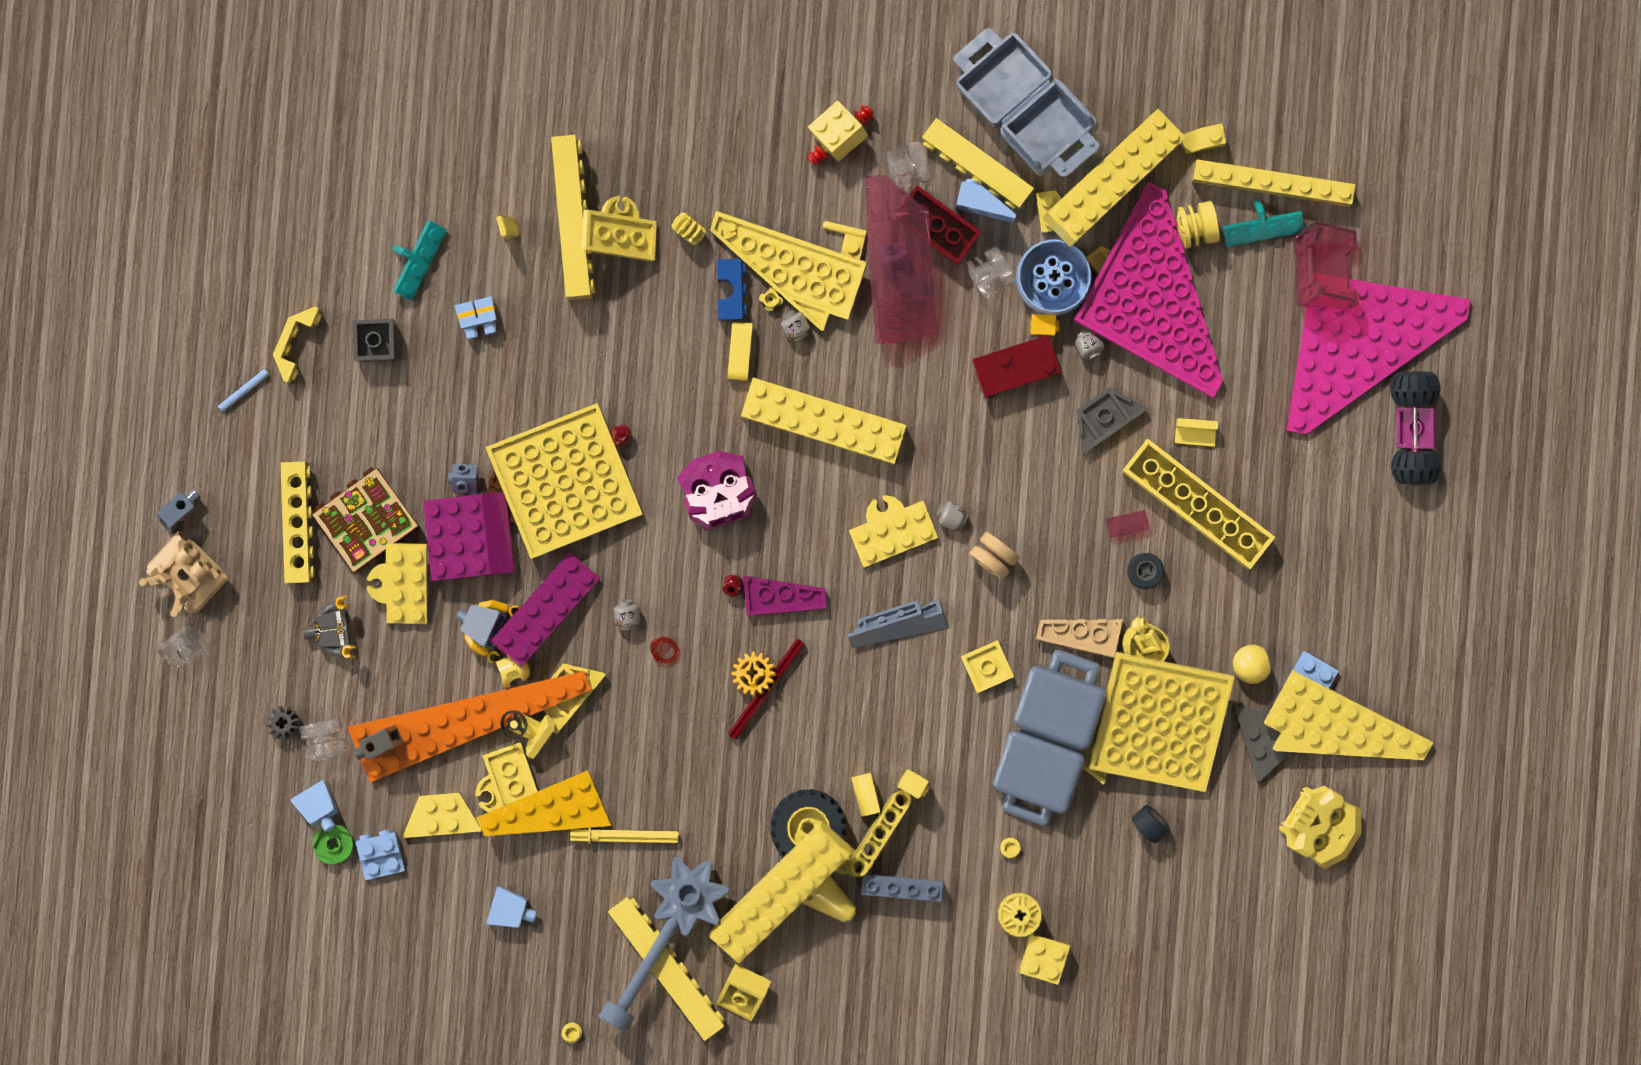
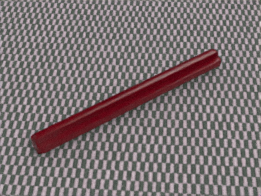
M800 639L794 641L773 670L776 676L771 677V679L775 683L768 684L770 690L764 688L763 695L757 692L756 696H754L730 729L728 735L736 740L803 649L805 643Z

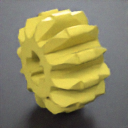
M681 213L677 216L671 225L674 231L693 245H697L706 233L705 228L686 213Z

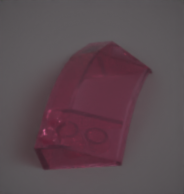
M886 175L865 176L868 250L876 344L898 343L938 334L929 210L917 203L911 195L902 188H899Z

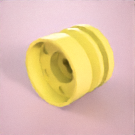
M1212 201L1198 203L1197 213H1194L1191 205L1187 206V215L1183 207L1177 208V228L1185 249L1191 248V238L1195 247L1199 246V237L1201 236L1206 244L1220 241L1219 227Z
M1148 623L1146 631L1155 630L1162 643L1161 650L1142 654L1134 639L1138 632H1135L1132 626L1124 634L1122 646L1125 654L1164 662L1169 653V641L1163 631Z
M1013 893L1006 896L1000 903L998 919L1002 927L1009 934L1017 937L1027 936L1038 928L1041 921V909L1030 895ZM1017 910H1021L1022 913L1025 912L1023 920L1015 918Z

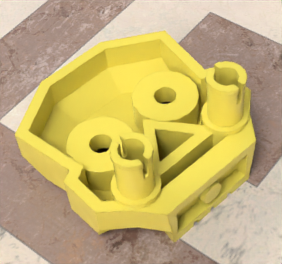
M1325 786L1313 790L1305 787L1302 789L1304 791L1300 792V798L1288 818L1281 823L1283 827L1279 826V830L1282 834L1286 835L1288 847L1305 857H1310L1320 867L1326 869L1347 858L1361 835L1362 809L1344 802L1341 795Z

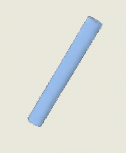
M266 369L262 370L218 406L219 409L224 412L270 374Z

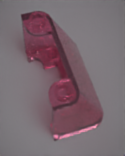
M1315 221L1297 234L1294 242L1297 305L1315 308H1353L1359 304L1360 295L1358 290L1349 288L1348 255L1358 245L1355 230Z

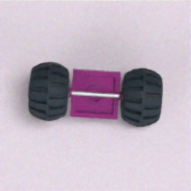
M1400 372L1391 381L1390 392L1394 402L1400 406H1412L1396 407L1397 448H1412L1396 452L1392 459V475L1395 481L1400 484H1431L1437 481L1441 472V462L1438 454L1433 450L1421 449L1437 448V408L1420 407L1435 404L1440 396V382L1433 372Z

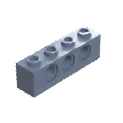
M865 874L862 876L861 895L942 902L943 881L875 874Z

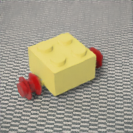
M837 101L808 126L813 136L822 145L821 147L814 145L815 151L812 153L807 151L809 154L807 159L813 166L818 165L821 167L820 161L822 159L828 160L827 152L839 162L868 137L862 125L867 126L866 121L868 119L874 120L873 115L875 114L868 105L864 107L861 104V110L859 112L854 110L853 117Z

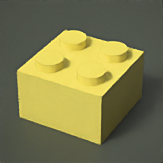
M1031 933L1019 973L1059 984L1070 945Z

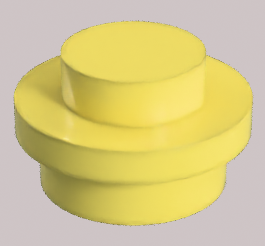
M568 1023L562 1029V1037L569 1043L577 1042L582 1036V1029L576 1023Z

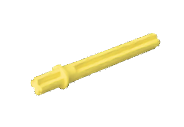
M571 829L570 841L588 842V844H591V842L678 843L679 834L677 831Z

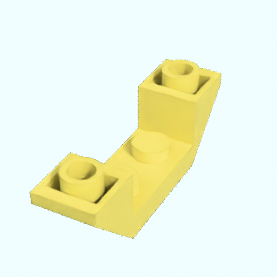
M317 307L310 308L288 318L273 353L283 380L289 384L291 380L295 381L299 370L296 369L298 365L283 358L288 356L292 347L290 341L292 337H296L299 331L298 322L311 328L319 324L322 314H320L321 310Z

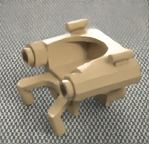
M178 531L149 562L146 572L151 577L142 578L139 581V585L149 587L161 583L169 586L175 594V602L170 614L172 617L178 618L183 605L189 614L198 613L228 580V576L193 540ZM180 569H183L189 575L187 580L179 578L178 573Z

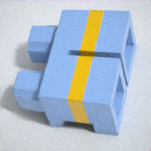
M492 296L474 300V303L470 301L454 305L461 329L464 330L468 340L478 337L476 327L484 325L486 335L497 333L496 322L498 320Z

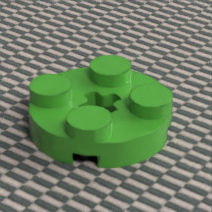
M335 824V827L327 832L322 827L313 838L314 852L318 859L324 863H341L352 853L354 846L353 836L342 825ZM335 838L339 846L331 850L328 841H332Z

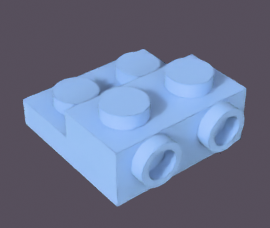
M1305 651L1302 652L1293 668L1294 671L1327 688L1331 686L1339 672Z
M391 829L380 831V836L372 837L371 834L359 836L360 840L355 841L365 880L405 871L397 832L391 833Z

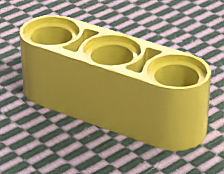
M734 321L732 323L728 379L748 381L753 323Z

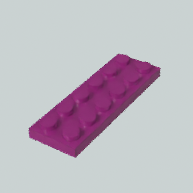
M569 552L495 635L491 643L521 668L598 582L600 577Z

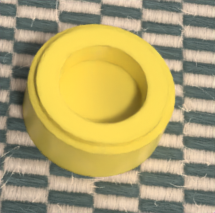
M1007 838L1002 841L1000 850L1005 857L1014 858L1020 853L1021 847L1016 839Z

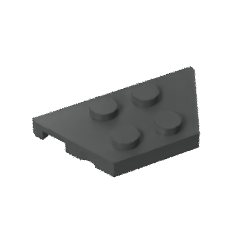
M1109 387L1076 410L1082 452L1085 454L1148 409Z
M1235 707L1234 710L1256 781L1259 782L1290 752L1275 751L1273 749L1281 732L1264 724L1269 712Z

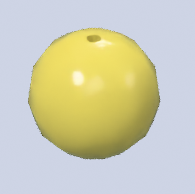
M1256 644L1246 645L1234 655L1232 662L1233 670L1242 682L1258 684L1269 676L1271 672L1270 662L1263 647Z

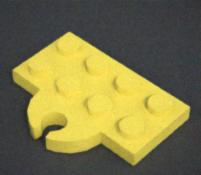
M620 196L607 200L601 212L584 210L582 251L650 262L655 261L657 221L640 219L639 210L630 198H622L623 211L618 208Z
M885 495L882 496L883 500L888 504V509L885 512L877 510L876 499L870 503L866 512L867 523L849 530L863 567L938 538L924 501L904 508L898 499Z
M387 543L386 563L374 567L367 577L368 581L375 578L380 579L382 586L375 588L370 585L367 586V591L373 599L386 604L387 623L427 624V544Z
M521 742L483 755L489 775L482 778L477 785L476 796H480L484 791H489L492 794L490 802L479 803V806L486 812H491L538 792Z

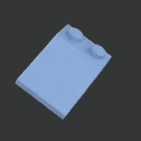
M967 179L966 182L962 181L955 209L1014 223L1016 214L983 186L978 185V181Z

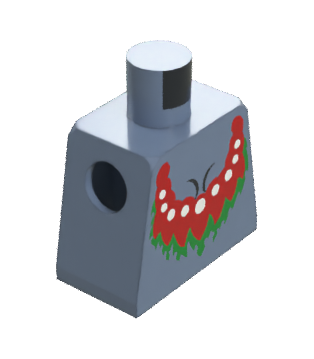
M194 489L185 496L180 492L156 512L158 520L172 533L195 511L193 504L201 497ZM179 505L185 506V508L182 510L178 509L177 507Z

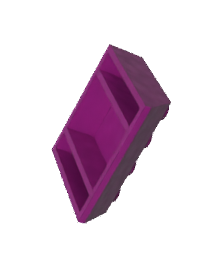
M504 493L478 494L423 501L431 581L515 572L509 510Z

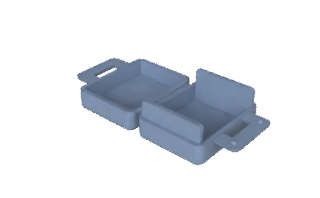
M987 28L954 56V62L964 72L956 81L959 92L993 128L1001 127L1000 132L1003 139L1036 175L1043 176L1054 168L1060 176L1066 177L1098 150L1099 143L1091 135L1098 128L1096 118L1061 81L1055 79L1052 83L1053 75L1051 70L1017 34L1011 33L1002 40L991 28ZM988 42L993 49L973 65L969 58ZM1081 143L1084 144V146L1066 162L1062 160Z
M1056 650L1052 655L1048 668L1035 665L1030 669L1014 716V723L1021 727V730L1016 729L1009 733L992 783L996 791L1006 794L1002 806L1005 813L1041 826H1047L1050 823L1053 811L1064 814L1070 809L1086 762V756L1080 750L1086 749L1092 744L1107 698V690L1096 685L1101 669L1098 663ZM1062 664L1087 672L1085 680L1083 681L1061 673ZM1017 799L1042 807L1041 812L1016 804Z

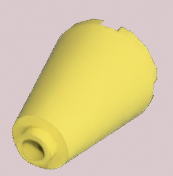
M831 875L802 902L804 905L842 922L851 921L856 915V906Z

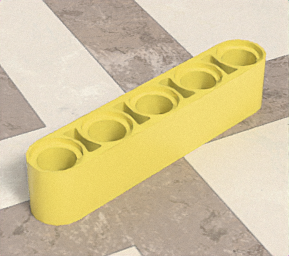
M895 792L889 797L847 864V872L850 876L860 877L868 872L911 803V797L907 792ZM898 795L902 796L904 799V803L902 806L898 805L896 802V798ZM887 812L893 815L891 823L886 820ZM876 829L882 831L883 836L881 839L876 838ZM867 845L872 849L870 856H867L864 852V848ZM856 862L861 865L860 873L854 871V864Z

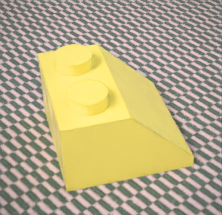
M735 964L716 1004L752 1022L772 981Z

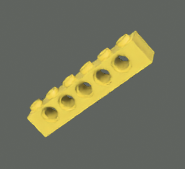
M307 462L281 463L285 583H311V578H314L315 575L314 566H311L310 559L314 558V548L310 546V538H313V527L309 526V518H312V506H309L308 498H312L311 486H308V478H311V467L307 466ZM295 477H299L302 481L301 486L298 488L292 486V480ZM296 497L302 499V505L299 508H294L292 504L293 499ZM296 517H301L303 520V525L300 528H295L293 525ZM297 537H301L304 541L301 548L294 546V540ZM298 557L304 559V566L302 568H297L294 564L295 559Z

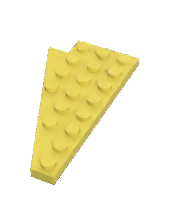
M716 211L710 231L796 309L802 312L816 327L824 331L830 314L849 319L868 262Z
M1294 670L1289 675L1264 721L1265 725L1281 732L1273 746L1275 751L1424 760L1433 745L1431 740Z

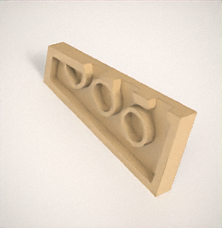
M1123 619L1040 620L1036 641L1114 659Z

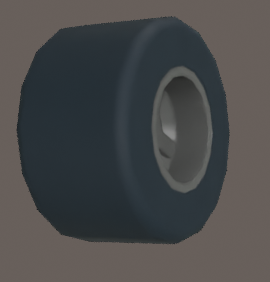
M1141 553L1130 560L1127 567V575L1134 586L1141 589H1149L1156 586L1162 580L1164 566L1156 555Z
M1144 805L1132 817V822L1136 828L1153 843H1158L1170 831V827L1164 818L1148 805Z

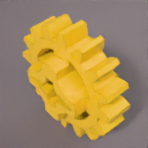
M752 652L751 657L745 653V659L738 658L740 664L733 665L737 669L736 672H732V675L737 677L733 680V683L739 684L737 689L740 691L744 689L743 693L745 695H748L750 691L752 696H756L757 691L763 695V689L770 690L768 684L775 683L771 679V677L776 676V673L771 671L775 666L769 664L771 660L768 657L764 659L762 653L758 657L755 652ZM759 662L764 664L766 670L759 668ZM755 670L758 674H755L754 678H752L750 674H753ZM742 679H748L749 686L745 685Z

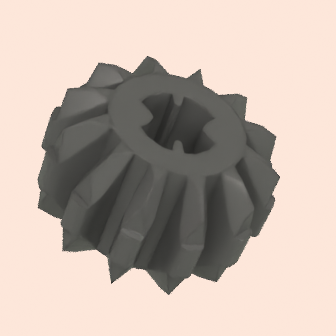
M278 706V712L275 709L271 710L274 717L269 715L266 717L268 720H272V723L265 724L266 727H273L269 734L271 735L276 732V739H279L282 733L283 739L286 740L288 738L287 732L293 737L295 734L291 729L299 730V727L294 725V722H300V719H293L297 712L293 711L289 714L291 709L289 706L286 707L285 711L282 706ZM281 717H284L283 720H287L284 728L278 724L281 721Z

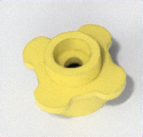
M773 287L765 294L759 296V300L765 304L767 311H772L775 306L783 303L782 297L778 296L777 290Z

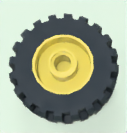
M814 789L798 790L786 796L777 805L771 818L770 832L777 851L785 857L821 821L845 841L847 823L841 806L827 793Z

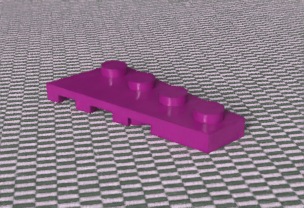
M743 576L747 616L827 609L825 588Z

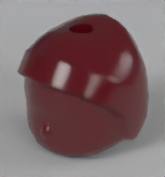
M622 424L612 427L610 434L612 442L616 446H624L630 443L632 433L628 426Z
M738 575L726 576L722 585L723 592L730 597L739 595L743 588L742 578Z

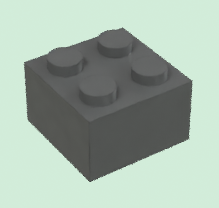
M394 319L352 320L354 361H397Z

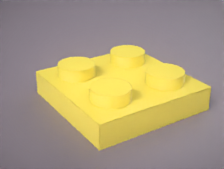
M998 640L961 656L977 693L1014 677Z

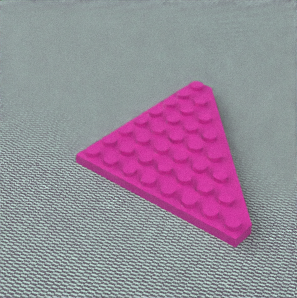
M1148 181L1073 321L1210 398H1214L1223 378L1221 372H1219L1214 348L1209 339L1208 328L1200 309L1201 305L1197 292L1194 289L1189 265L1184 256L1185 252L1181 239L1178 236L1167 192Z
M1312 273L1286 431L1301 434L1309 433L1467 320L1471 299Z

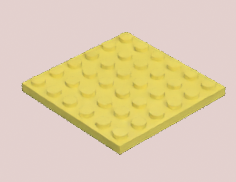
M598 403L486 447L530 559L642 515Z
M1116 652L1107 688V698L1090 757L1089 769L1206 792L1234 676Z

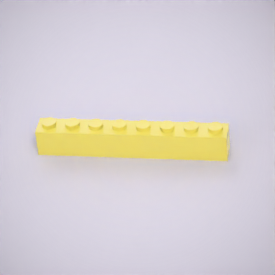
M1198 159L1194 163L1192 182L1346 207L1352 205L1355 184Z
M626 897L610 909L608 913L644 959L660 932L658 930L654 931L650 926L652 924L650 918L646 914L642 915L638 910L640 905L634 897L632 899ZM668 946L664 949L652 971L705 1041L724 1027L723 1021L725 1019L719 1011L715 1012L712 1009L711 1005L713 1003L706 994L703 996L700 993L699 989L701 987L694 978L691 980L686 974L689 972L682 962L678 963L674 958L677 956L676 953Z

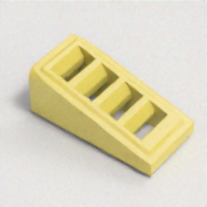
M498 216L496 218L504 240L519 236L515 218L509 216Z

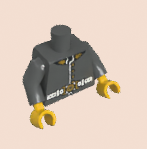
M347 596L338 597L335 601L327 603L317 612V617L313 618V627L303 628L304 639L316 638L317 646H321L322 651L332 656L355 658L350 653L351 649H356V647L351 646L347 610L344 609L350 607V604L345 605L343 602L345 598H348Z

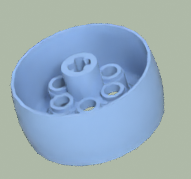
M1049 239L1033 245L1024 253L1016 270V284L1021 298L1030 308L1045 315H1061L1076 309L1086 298L1091 286L1092 272L1085 254L1075 245L1069 247L1063 240ZM1048 260H1056V265L1050 266ZM1066 264L1070 271L1064 272L1062 266ZM1042 267L1044 269V273L1042 275H1038L1036 273L1037 268ZM1052 272H1057L1060 276L1056 282L1049 278ZM1068 279L1071 281L1072 284L1070 287L1064 286L1065 280ZM1040 282L1045 283L1046 288L1044 290L1038 288ZM1057 288L1059 295H1052V289Z

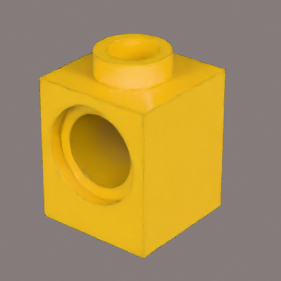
M1031 315L1030 336H1045L1049 334V337H1054L1055 332H1059V320H1056V315Z

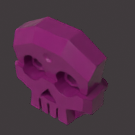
M717 451L693 459L677 477V481L686 496L684 503L690 520L701 524L704 530L709 531L710 529L712 530L713 528L747 518L748 516L751 517L753 513L751 507L756 501L757 496L751 478L747 477L743 456ZM733 480L734 483L728 484V481ZM705 490V493L700 494L699 491Z

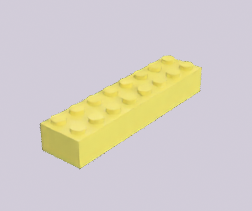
M1157 109L1051 208L1042 219L1071 247L1186 137Z
M576 135L551 137L566 298L568 301L591 299L592 293H595V283L593 279H590V274L593 273V262L591 259H588V254L592 252L582 251L583 212L588 210L586 199L583 200V194H586V185L584 180H581V174H584V164L582 160H579V155L583 154L582 143L580 140H577Z
M756 378L752 379L741 414L742 418L893 465L895 464L906 428L904 424Z
M1149 439L1145 440L1121 471L1248 570L1253 567L1275 538Z
M821 821L720 920L718 925L712 927L710 938L736 962L740 963L850 856L851 847L828 825Z

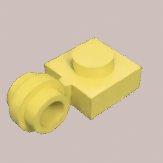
M1142 617L1135 618L1132 621V627L1138 633L1134 639L1142 654L1161 650L1162 643L1155 630L1146 631L1148 629L1147 619Z

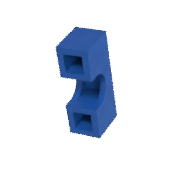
M717 259V280L727 281L734 288L731 297L718 299L719 321H743V316H747L746 304H742V296H746V284H742V276H746L745 264H741V259Z

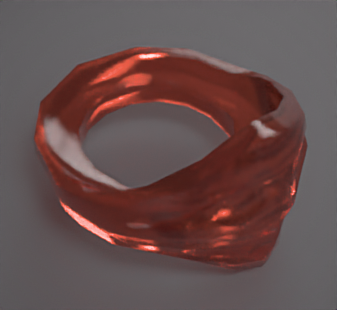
M659 637L651 641L650 652L657 662L668 664L678 657V645L668 637ZM660 643L671 644L674 648L672 657L668 659L660 657L656 651L657 646Z

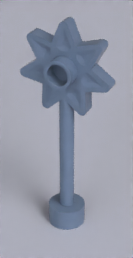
M675 857L672 860V879L651 881V887L664 898L654 916L659 921L668 920L618 1003L614 1005L607 1001L598 1017L624 1033L627 1032L635 1018L627 1012L678 926H680L681 933L688 937L698 919L713 925L720 923L713 903L727 896L730 890L727 886L710 882L713 867L710 860L704 861L691 871L678 857Z

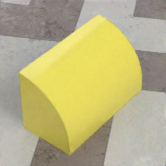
M871 772L851 777L860 816L879 813L880 808Z

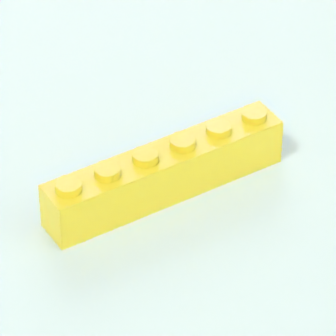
M937 118L922 137L923 145L931 151L935 149L941 153L939 155L940 158L948 163L952 161L957 165L955 168L963 174L967 172L973 176L972 180L978 181V185L982 186L984 184L989 188L988 191L996 198L1000 196L1005 199L1004 203L1013 210L1015 207L1019 210L1033 191L1032 186Z

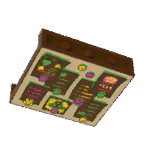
M371 467L363 473V478L359 481L354 479L346 485L348 489L342 493L340 491L334 493L330 497L331 501L327 504L322 502L314 508L315 512L311 514L355 574L384 554L387 543L398 544L420 528L418 522L412 517L379 468L373 469Z

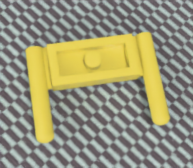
M825 221L823 223L824 229L845 234L841 253L860 260L867 231Z

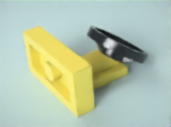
M516 710L506 712L500 721L501 730L507 737L517 739L523 736L529 739L525 744L527 756L532 759L535 758L555 729L553 718L547 715L540 723ZM509 713H513V719L504 727L505 717ZM510 728L511 731L519 734V736L510 735L506 729Z

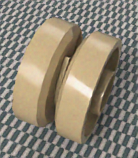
M986 531L980 538V542L986 547V550L980 546H974L969 555L989 573H993L1001 580H1004L1009 573V569L1002 563L1005 562L1010 566H1015L1020 557Z

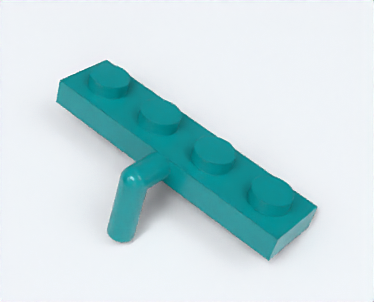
M1259 199L1254 201L1258 219L1222 226L1226 247L1305 232L1301 211L1266 218L1264 206Z
M428 220L412 252L398 245L393 246L392 251L408 258L393 289L394 293L410 301L413 300L447 229Z

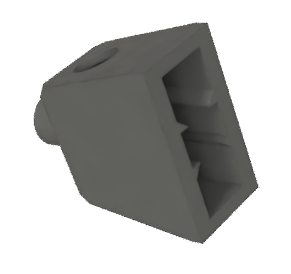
M394 725L359 741L360 746L353 751L358 760L365 757L369 760L404 744V741L397 726Z

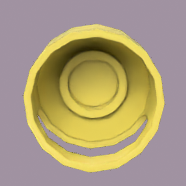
M509 657L496 662L502 676L504 689L511 687V681L521 678L524 682L530 675V668L527 662L521 668Z

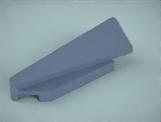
M939 599L920 607L918 600L860 618L857 622L856 630L851 634L849 633L848 638L851 647L855 648L947 629V624Z

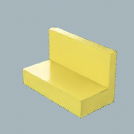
M1176 419L1175 443L1215 447L1218 421Z

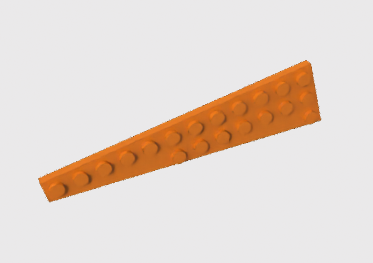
M585 671L353 725L347 728L356 748L360 746L359 741L394 725L397 726L403 738L404 744L375 758L367 760L365 757L361 759L371 783L500 729L501 718L508 711L516 710L526 716H530L592 690ZM509 713L505 717L504 726H507L509 721L513 719V713Z

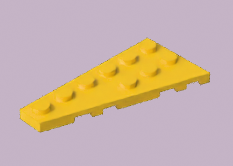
M588 770L477 817L484 836L611 826Z

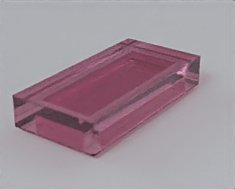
M1145 510L1105 519L1109 538L1149 530Z

